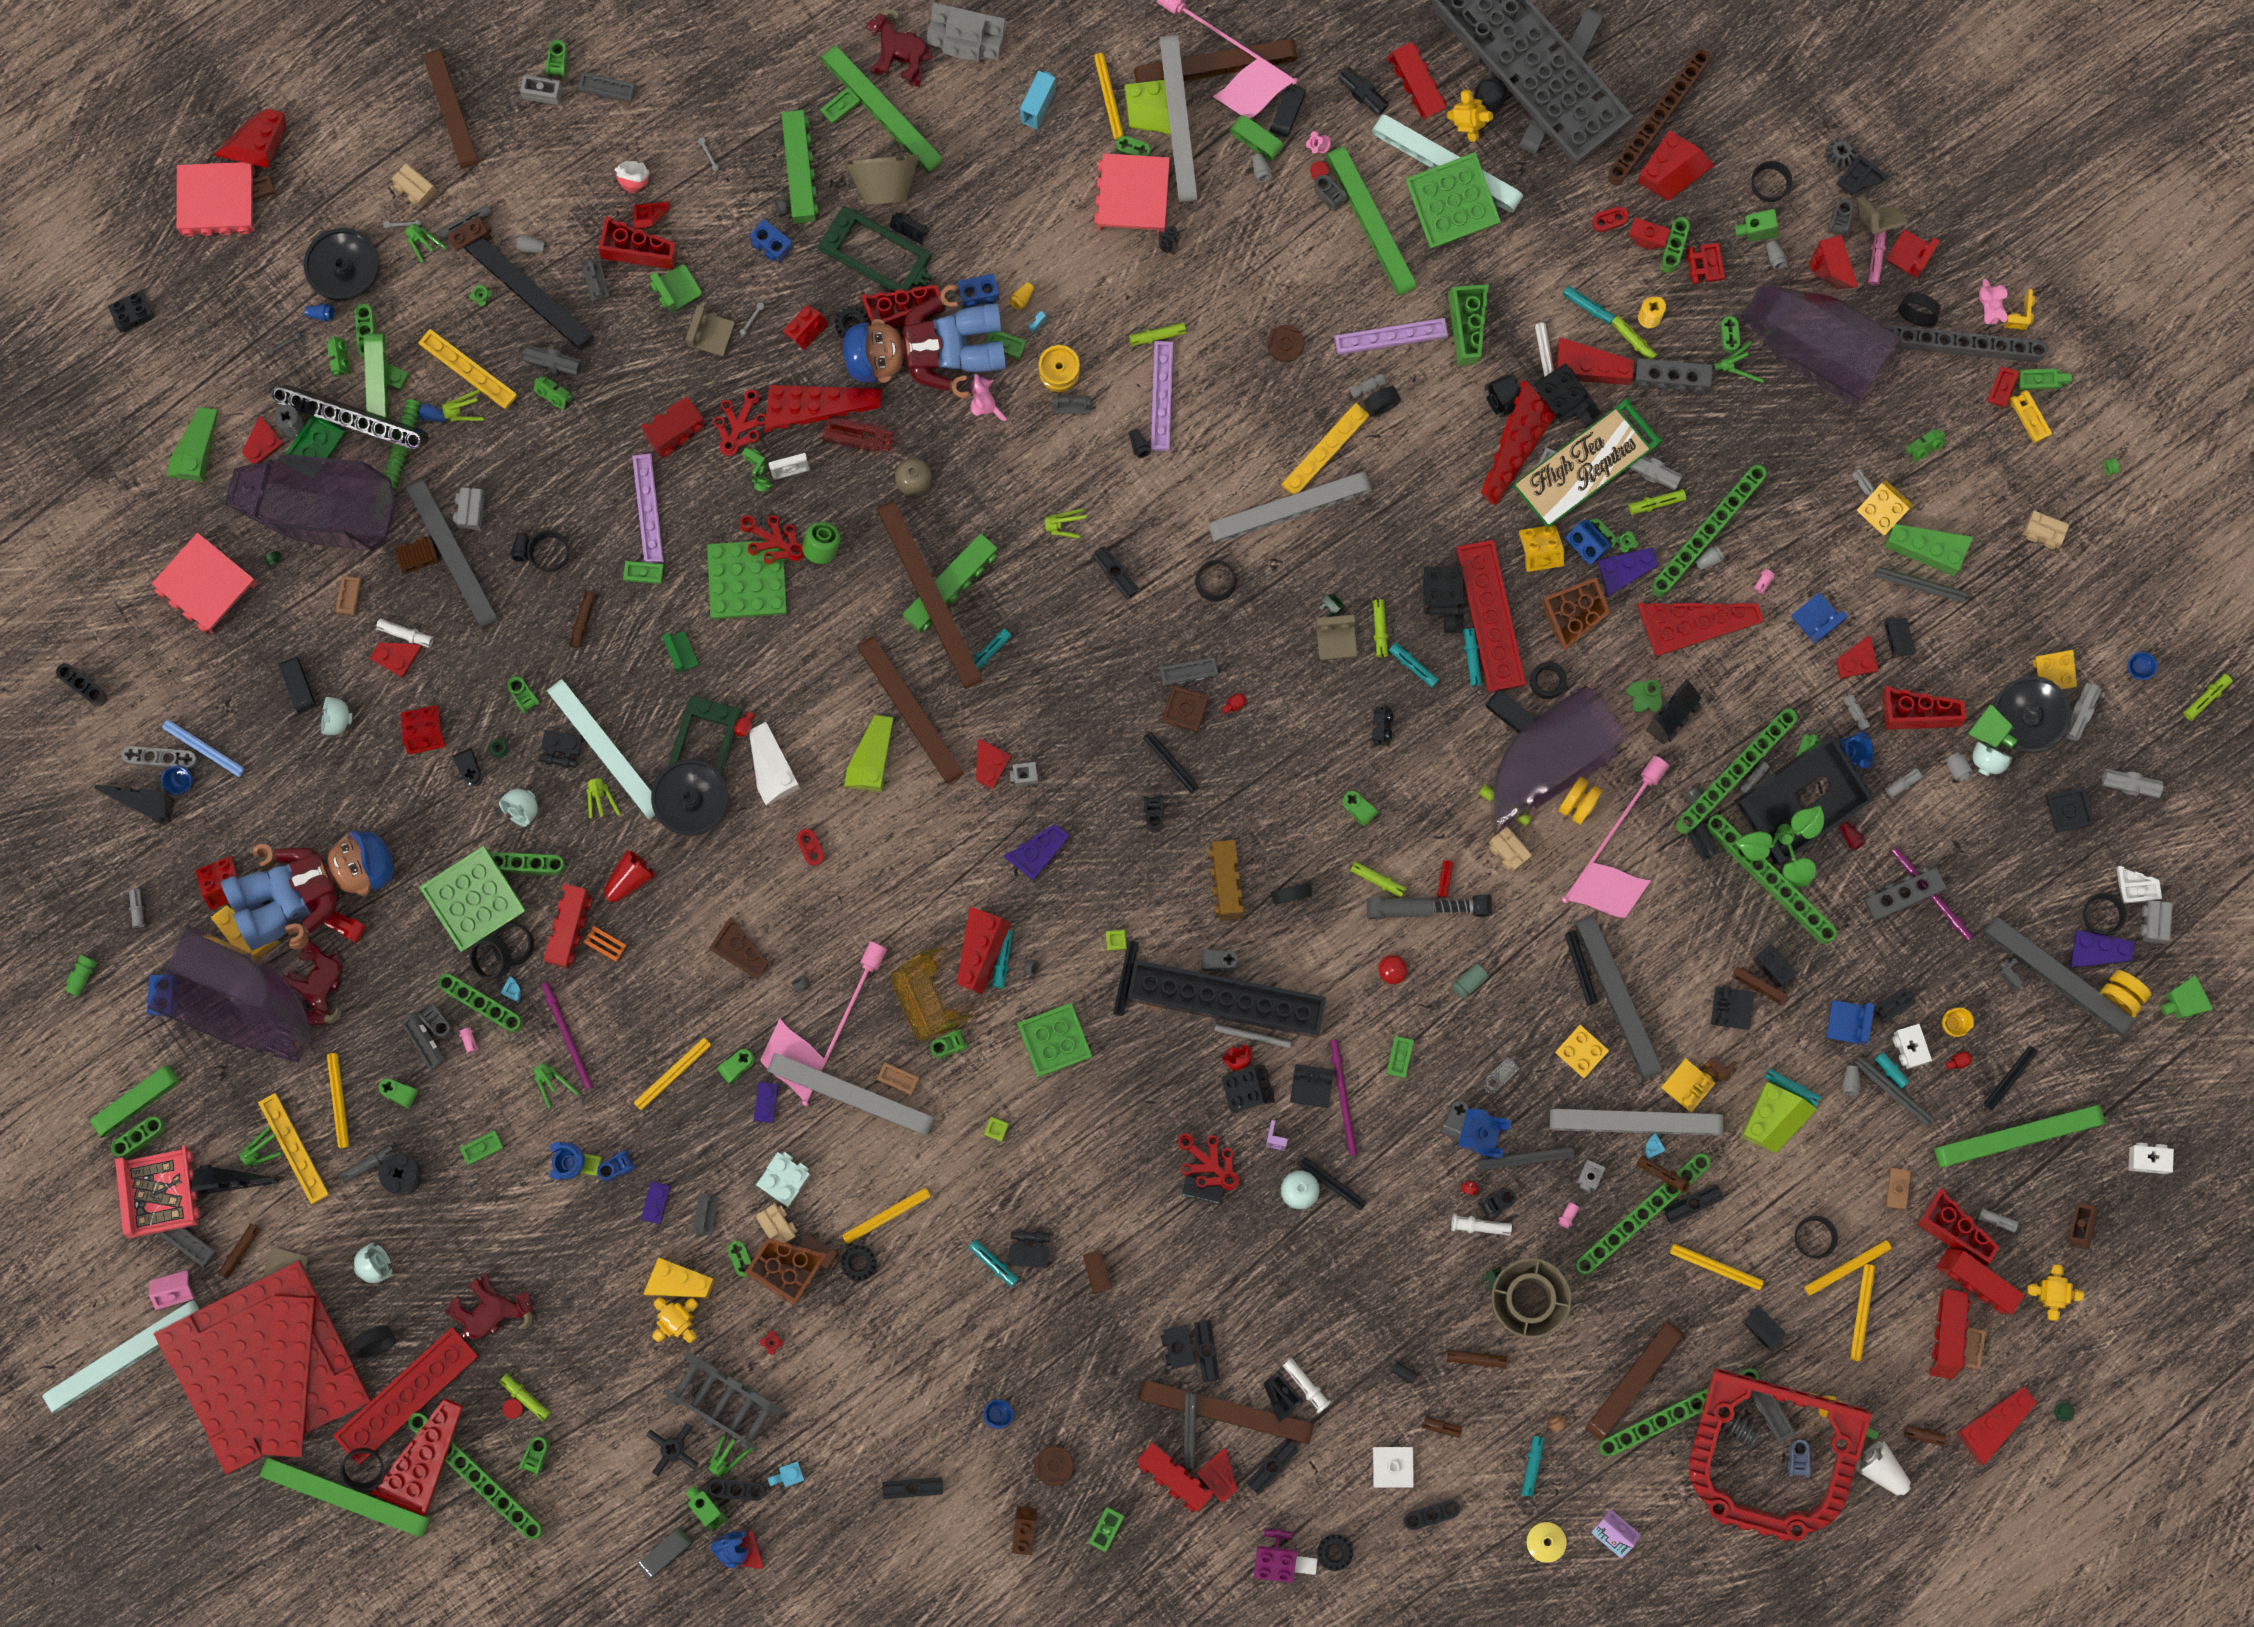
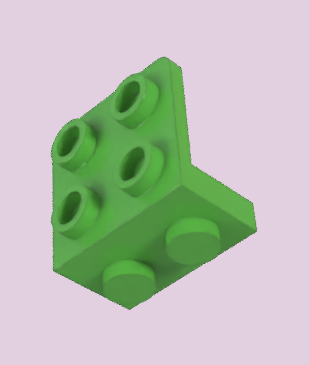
M685 265L675 268L660 278L656 272L650 275L652 282L649 284L654 293H659L661 296L659 301L664 308H668L670 313L702 295L700 288Z

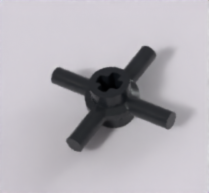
M686 1422L676 1438L671 1437L666 1440L651 1429L648 1431L646 1436L661 1446L662 1458L652 1471L653 1474L659 1476L669 1461L674 1462L677 1460H681L694 1470L699 1463L684 1453V1445L682 1443L693 1428L690 1424ZM676 1445V1453L669 1454L670 1450H668V1447Z

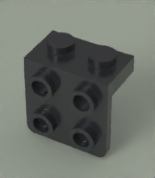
M1253 1065L1222 1077L1229 1108L1232 1113L1275 1102L1274 1091L1270 1086L1269 1073L1265 1065Z

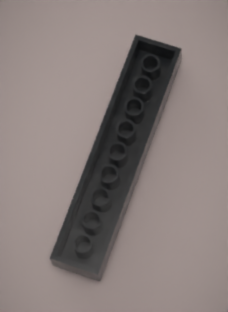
M1138 960L1134 962L1127 998L1129 1002L1318 1038L1326 997Z

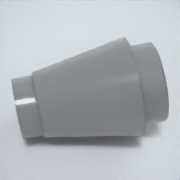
M1255 154L1252 157L1254 178L1260 183L1267 182L1272 177V170L1262 154Z
M525 234L519 235L516 249L521 250L520 252L543 253L545 242Z
M1776 241L1766 244L1770 266L1775 270L1784 268L1788 264V257Z
M1717 545L1711 546L1695 563L1701 571L1721 563L1724 556Z
M1847 1066L1842 1084L1845 1095H1859L1861 1084L1857 1066Z

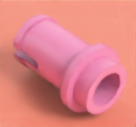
M1767 569L1760 573L1761 577L1753 588L1755 591L1759 590L1758 593L1764 595L1770 582L1774 581L1775 576L1773 572Z
M470 1027L460 1030L459 1037L463 1040L466 1053L478 1050L473 1036L474 1030H471Z
M1571 1202L1568 1203L1562 1217L1558 1218V1224L1569 1229L1573 1225L1572 1221L1580 1208Z

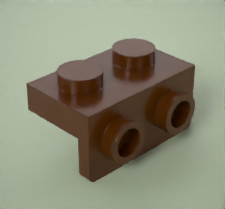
M1711 1057L1701 1068L1704 1070V1074H1709L1712 1079L1714 1078L1720 1083L1723 1079L1727 1081L1737 1069L1734 1067L1737 1063L1733 1061L1725 1068Z

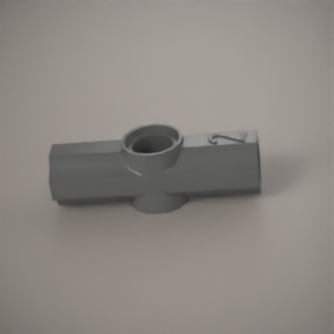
M532 345L525 347L523 353V361L539 365L550 372L556 373L560 371L573 376H577L580 373L582 364L580 359L563 355V353L555 349L549 348L545 350Z

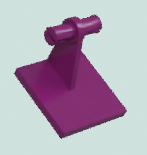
M1265 1528L1264 1537L1276 1538V1547H1257L1253 1578L1293 1583L1297 1550L1279 1548L1280 1539L1292 1540L1293 1532L1281 1531V1528H1277V1530Z

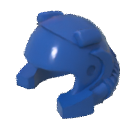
M1865 731L1857 732L1856 735L1841 738L1840 743L1842 747L1840 748L1843 753L1850 757L1852 767L1870 768L1873 763L1874 753L1870 736Z
M555 1142L551 1144V1151L556 1153L552 1159L553 1170H551L549 1177L557 1180L576 1178L585 1166V1156L582 1150L571 1142Z
M747 1531L726 1533L712 1542L711 1551L727 1568H736L744 1564L749 1549L741 1547L740 1544L742 1543V1538L747 1536Z

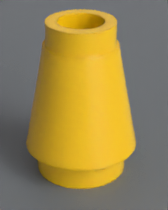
M1026 282L1010 296L1009 303L1017 310L1025 308L1035 290L1034 286Z

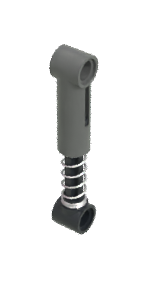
M1475 895L1468 901H1465V899H1462V901H1457V899L1454 901H1449V899L1446 901H1441V899L1435 901L1432 898L1386 899L1383 897L1366 899L1368 919L1433 917L1434 913L1445 914V912H1451V914L1453 912H1459V914L1467 912V914L1472 913L1475 917L1492 916L1491 895Z

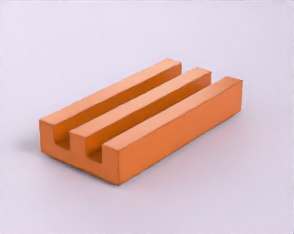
M595 926L592 927L591 932L587 935L588 937L584 940L586 945L615 962L619 960L627 947L624 943ZM598 933L606 939L617 944L621 947L620 950L603 941L602 939L598 938L594 934ZM591 939L616 952L617 955L614 956L591 943Z

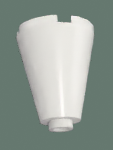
M1878 1441L1865 1450L1864 1454L1866 1456L1863 1460L1859 1459L1857 1461L1856 1470L1895 1495H1905L1910 1490L1909 1485L1911 1481L1884 1441L1883 1443Z

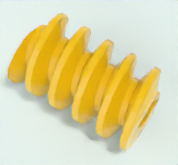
M1661 297L1645 299L1638 314L1639 323L1645 328L1659 326L1666 310L1665 301Z

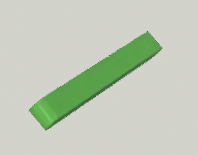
M836 45L821 56V60L846 88L849 87L858 96L862 105L910 155L919 154L918 164L927 173H930L943 162L938 152Z
M1341 146L1326 153L1327 160L1343 191L1347 194L1348 201L1396 293L1400 296L1415 289V280L1346 148Z
M1754 465L1659 574L1651 589L1655 596L1663 597L1672 589L1762 484L1766 477V469L1763 466ZM1752 473H1759L1761 478H1754ZM1740 487H1747L1749 489V492H1742ZM1734 500L1737 506H1731L1728 501ZM1723 514L1725 520H1719L1716 515ZM1705 528H1711L1714 533H1706ZM1695 541L1699 542L1702 547H1701V548H1696V547H1694V546H1693V542H1695ZM1682 555L1688 556L1689 559H1690V561H1689V562H1684V561H1682L1681 556H1682ZM1670 569L1676 570L1677 573H1678V575H1677V576H1672V575H1670L1669 570H1670ZM1657 583L1664 584L1666 589H1658Z
M1792 709L1783 710L1678 819L1676 828L1680 833L1688 834L1795 724L1797 721L1795 711ZM1783 716L1789 719V723L1783 720ZM1770 729L1775 730L1777 732V736L1773 735ZM1758 742L1763 743L1765 749L1759 747ZM1746 755L1751 756L1753 761H1748ZM1733 768L1739 769L1740 775L1736 774ZM1721 781H1725L1728 787L1722 786ZM1708 794H1713L1715 796V801L1711 800ZM1696 807H1700L1703 813H1698ZM1683 820H1688L1691 826H1686Z
M1713 815L1708 820L1706 829L1709 834L1818 942L1829 944L1835 939L1837 935L1835 927L1765 858L1755 861L1740 855V848L1736 844V840L1741 838L1742 835L1724 817ZM1711 822H1719L1720 829H1714ZM1725 835L1733 836L1734 842H1727ZM1753 862H1759L1762 869L1756 870L1753 867ZM1768 875L1775 878L1774 884L1767 881ZM1781 889H1786L1789 892V897H1783L1780 893ZM1794 904H1802L1803 911L1796 910ZM1809 916H1813L1816 918V925H1812L1809 923ZM1828 930L1831 938L1823 937L1822 931Z
M2096 1105L1935 1148L1934 1151L1939 1168L2101 1126L2106 1124L2101 1105Z
M1698 1154L1676 1173L1681 1177L1683 1171L1688 1172L1691 1177L1689 1180L1691 1184L1710 1167V1159L1705 1154ZM1696 1159L1704 1160L1705 1167H1697ZM1665 1183L1575 1262L1576 1273L1582 1276L1591 1273L1677 1197L1681 1191L1676 1188V1193L1670 1194ZM1653 1197L1661 1199L1662 1204L1660 1207L1653 1205ZM1641 1209L1647 1213L1645 1220L1638 1217V1211ZM1625 1222L1632 1225V1232L1624 1231L1623 1224ZM1610 1235H1614L1618 1238L1617 1245H1611L1609 1243L1608 1239ZM1595 1248L1603 1250L1604 1255L1602 1258H1597L1594 1255ZM1581 1261H1586L1589 1264L1588 1271L1580 1269L1579 1264Z
M1746 1369L1737 1373L1740 1375L1751 1373L1753 1378L1759 1380V1375L1754 1369ZM1708 1388L1602 1440L1598 1445L1599 1453L1604 1457L1613 1456L1702 1412ZM1694 1398L1698 1399L1701 1403V1407L1698 1410L1694 1409L1691 1405ZM1676 1407L1683 1410L1681 1418H1677L1674 1415ZM1658 1416L1665 1418L1666 1424L1664 1427L1657 1425L1656 1419ZM1640 1425H1645L1648 1428L1646 1436H1642L1639 1433ZM1624 1433L1630 1436V1443L1628 1445L1621 1442V1436ZM1609 1442L1612 1444L1613 1450L1611 1453H1606L1603 1450L1604 1443Z
M415 1413L409 1418V1427L417 1434L430 1418L424 1414ZM418 1417L423 1419V1425L420 1428L415 1426V1420ZM452 1440V1451L447 1455L445 1461L526 1538L539 1539L544 1532L541 1523ZM461 1457L466 1459V1465L463 1468H459L457 1465ZM474 1471H479L481 1475L477 1482H474L471 1477ZM492 1484L495 1487V1492L489 1496L486 1493V1487ZM503 1498L509 1500V1506L506 1509L500 1506V1501ZM521 1511L524 1517L518 1523L515 1521L514 1516L516 1512ZM532 1525H536L538 1528V1533L535 1536L529 1534V1528Z
M269 1457L266 1458L259 1475L262 1478L423 1538L430 1518L419 1515L365 1493L357 1492L344 1485Z

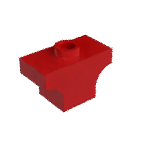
M1635 217L1628 237L1636 241L1635 245L1653 250L1655 247L1664 248L1670 229Z

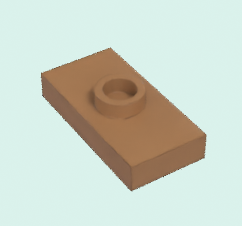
M342 575L336 613L355 616L362 582L361 578Z
M884 1062L876 1080L912 1096L920 1077Z
M1890 1168L1885 1207L1906 1210L1911 1171Z
M1968 1327L1967 1331H1965L1967 1346L1966 1349H1963V1356L1966 1357L1964 1367L1980 1370L1986 1336L1985 1330Z

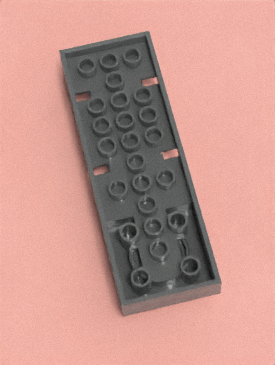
M1530 0L1432 1L1431 8L1474 57L1478 61L1482 59L1489 67L1487 76L1500 79L1570 158L1569 168L1571 170L1632 122L1633 115ZM1558 42L1561 48L1552 54L1549 48ZM1513 76L1519 80L1515 84L1509 80ZM1601 91L1605 96L1595 102L1592 97ZM1557 124L1562 129L1558 133L1553 129Z

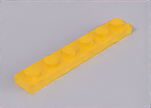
M431 329L418 342L422 348L503 409L507 410L518 397L515 392Z
M1355 403L1285 479L1281 486L1291 495L1300 493L1370 417L1369 414Z
M274 1093L259 1101L258 1104L276 1135L310 1203L313 1205L330 1196L278 1095Z

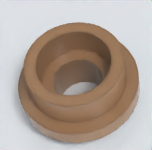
M1559 1414L1554 1415L1547 1424L1548 1428H1551L1553 1432L1559 1431L1567 1425L1565 1422L1566 1417Z

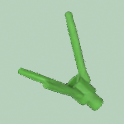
M1751 341L1730 357L1714 364L1716 371L1728 370L1755 381L1764 382V379L1734 367V362L1749 355L1748 352L1741 353L1752 345Z

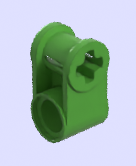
M554 40L549 46L545 69L546 76L560 75L562 78L566 77L568 50L561 40ZM558 48L563 49V51H562L561 53H559V54H556V53H555L556 49H558Z
M512 677L508 681V689L523 714H526V711L533 706L540 705L522 678ZM515 683H522V687L518 691L513 690V685Z
M1349 791L1345 794L1342 801L1343 807L1358 823L1365 827L1378 814V811L1356 791ZM1349 798L1356 799L1354 803H1348Z
M962 1029L952 1031L943 1037L935 1039L930 1046L932 1056L941 1059L967 1049L969 1046L965 1044L962 1037ZM937 1044L944 1046L945 1050L942 1053L934 1051V1047Z
M741 1049L731 1058L724 1061L717 1070L728 1084H732L753 1066L755 1057L748 1050ZM743 1055L748 1056V1057H747V1060H748L747 1063H745V1062L742 1061V1060H743V1059H742V1056H743Z
M388 1078L379 1083V1091L384 1097L393 1100L403 1107L411 1108L418 1090ZM390 1084H391V1087L393 1088V1090H392V1091H390V1090L386 1091V1090L384 1089L385 1086H388V1087H389Z
M535 1437L530 1441L527 1451L521 1460L520 1470L525 1469L533 1472L535 1476H539L550 1449V1442L547 1438ZM538 1440L544 1443L542 1451H537L535 1448V1443Z

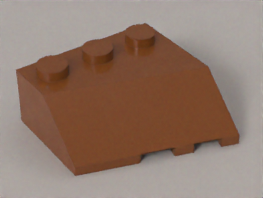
M1597 577L1540 600L1554 636L1564 651L1610 613Z
M767 1238L744 1274L793 1306L827 1254Z

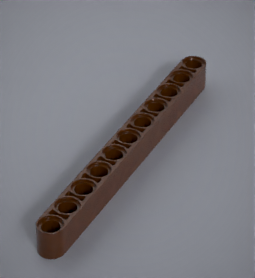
M892 500L876 508L964 688L967 689L982 682L981 675L896 503Z

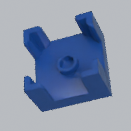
M1468 1109L1458 1146L1489 1158L1502 1159L1504 1149L1495 1148L1500 1130H1509L1512 1121L1505 1118L1492 1117L1488 1115L1487 1111L1481 1109Z

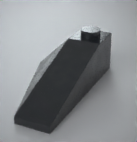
M94 786L98 792L152 819L154 823L163 824L164 821H171L175 800L166 792L140 789L138 791L128 787L121 791V788L115 786Z
M202 1165L200 1169L194 1170L192 1191L200 1195L277 1184L279 1179L212 1167V1165Z

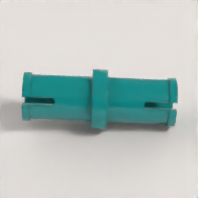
M1884 1051L1874 1059L1885 1070L1886 1076H1890L1900 1089L1910 1081L1899 1070L1898 1064H1894Z

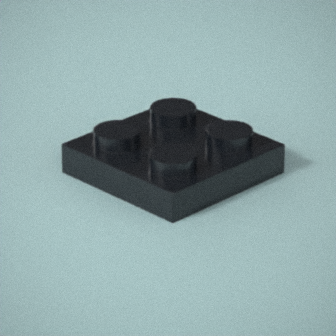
M2085 787L2046 796L2055 833L2095 824Z

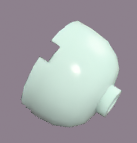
M331 697L325 698L323 705L324 714L321 719V733L324 735H338L346 729L347 724H351L352 713H349L348 706L344 701Z
M1979 741L1973 751V761L1979 767L1978 772L1989 776L1990 773L2000 774L2004 772L2013 759L2010 755L2004 752L2002 754L1997 749Z
M510 790L499 801V806L504 814L508 812L513 816L510 820L523 827L529 825L538 812L535 795L529 790Z
M1303 1170L1288 1174L1281 1185V1196L1284 1202L1289 1207L1304 1210L1311 1207L1317 1201L1320 1193L1317 1179L1311 1173Z
M370 1243L360 1249L354 1259L355 1274L367 1283H379L389 1278L392 1274V1269L389 1270L387 1263H391L387 1253L381 1246H374V1243Z

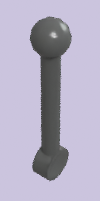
M296 333L294 337L288 339L280 345L274 348H268L266 350V353L269 356L274 355L275 351H277L278 349L286 346L287 344L293 342L296 339L300 340L302 338V334Z

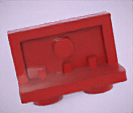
M806 305L782 332L785 336L796 342L802 350H805L827 327L828 322L820 312Z

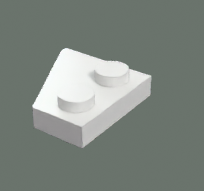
M2122 866L2116 868L2121 901L2124 904L2162 899L2158 879L2146 877L2142 873L2124 869Z

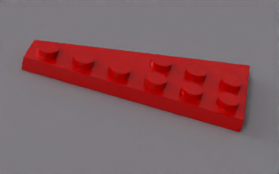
M1522 380L1520 387L1522 389L1519 397L1516 396L1514 404H1516L1513 414L1508 417L1499 442L1501 447L1493 458L1495 460L1493 469L1488 472L1481 494L1493 505L1498 503L1556 416L1527 381Z
M769 385L765 433L779 427L786 429L788 425L797 423L804 425L827 420L830 416L834 415L841 417L846 416L848 412L857 411L859 413L881 408L882 389Z
M1637 603V608L1655 657L1764 622L1758 603Z
M447 1398L444 1399L371 1494L419 1515H427L464 1406Z

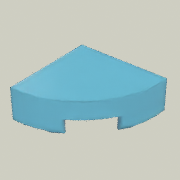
M1042 311L1035 316L1036 320L1029 325V330L1032 333L1037 331L1046 322V315Z
M509 977L501 994L519 1003L521 990L518 983L512 977Z
M1656 1133L1650 1137L1646 1144L1645 1153L1648 1159L1665 1151Z

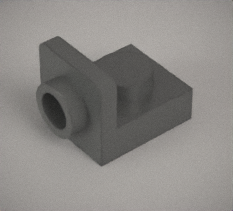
M2016 958L2012 961L2007 959L1999 966L2001 970L1997 973L2012 990H2015L2023 983L2020 974L2011 969L2018 961Z

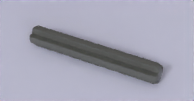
M1187 1392L1185 1395L1184 1469L1193 1470L1195 1467L1196 1393Z

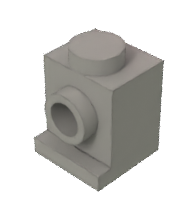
M1035 762L1014 764L1013 770L1009 771L1011 782H1015V786L1038 784ZM1026 773L1027 777L1022 779L1020 775Z
M1587 1160L1576 1182L1580 1185L1579 1188L1587 1192L1595 1191L1605 1171V1167ZM1589 1173L1594 1175L1593 1180L1588 1179L1587 1175Z

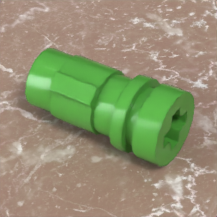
M81 954L78 958L79 962L75 964L74 972L71 971L66 981L68 984L65 991L78 997L84 989L90 973L93 974L94 971L92 969L96 968L98 964L97 961Z

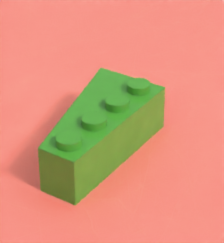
M1489 284L1452 287L1448 294L1458 365L1476 364L1481 357Z
M1895 524L1884 547L1955 576L1960 570L1973 537Z

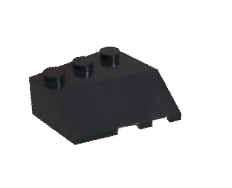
M1686 679L1669 702H1666L1659 713L1654 716L1646 729L1649 734L1663 745L1667 740L1671 742L1678 734L1675 732L1679 726L1683 728L1689 720L1687 716L1690 712L1695 713L1701 706L1699 701L1702 697L1690 681Z

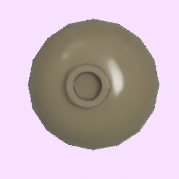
M908 458L897 467L895 482L899 491L907 496H920L931 487L932 472L928 464L923 460Z

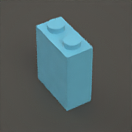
M1038 71L1020 108L1021 123L1037 130L1056 93V79L1051 73Z

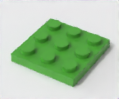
M1072 1003L1017 1023L1037 1078L1092 1058Z

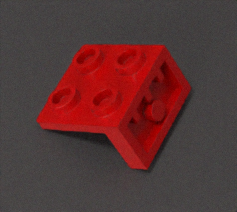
M1904 229L1888 254L1886 261L1918 279L1940 240L1933 237L1929 243Z
M438 705L401 713L402 740L408 755L446 747L440 727Z
M232 856L196 870L201 895L210 910L229 903L223 891L221 881L231 876L238 878Z

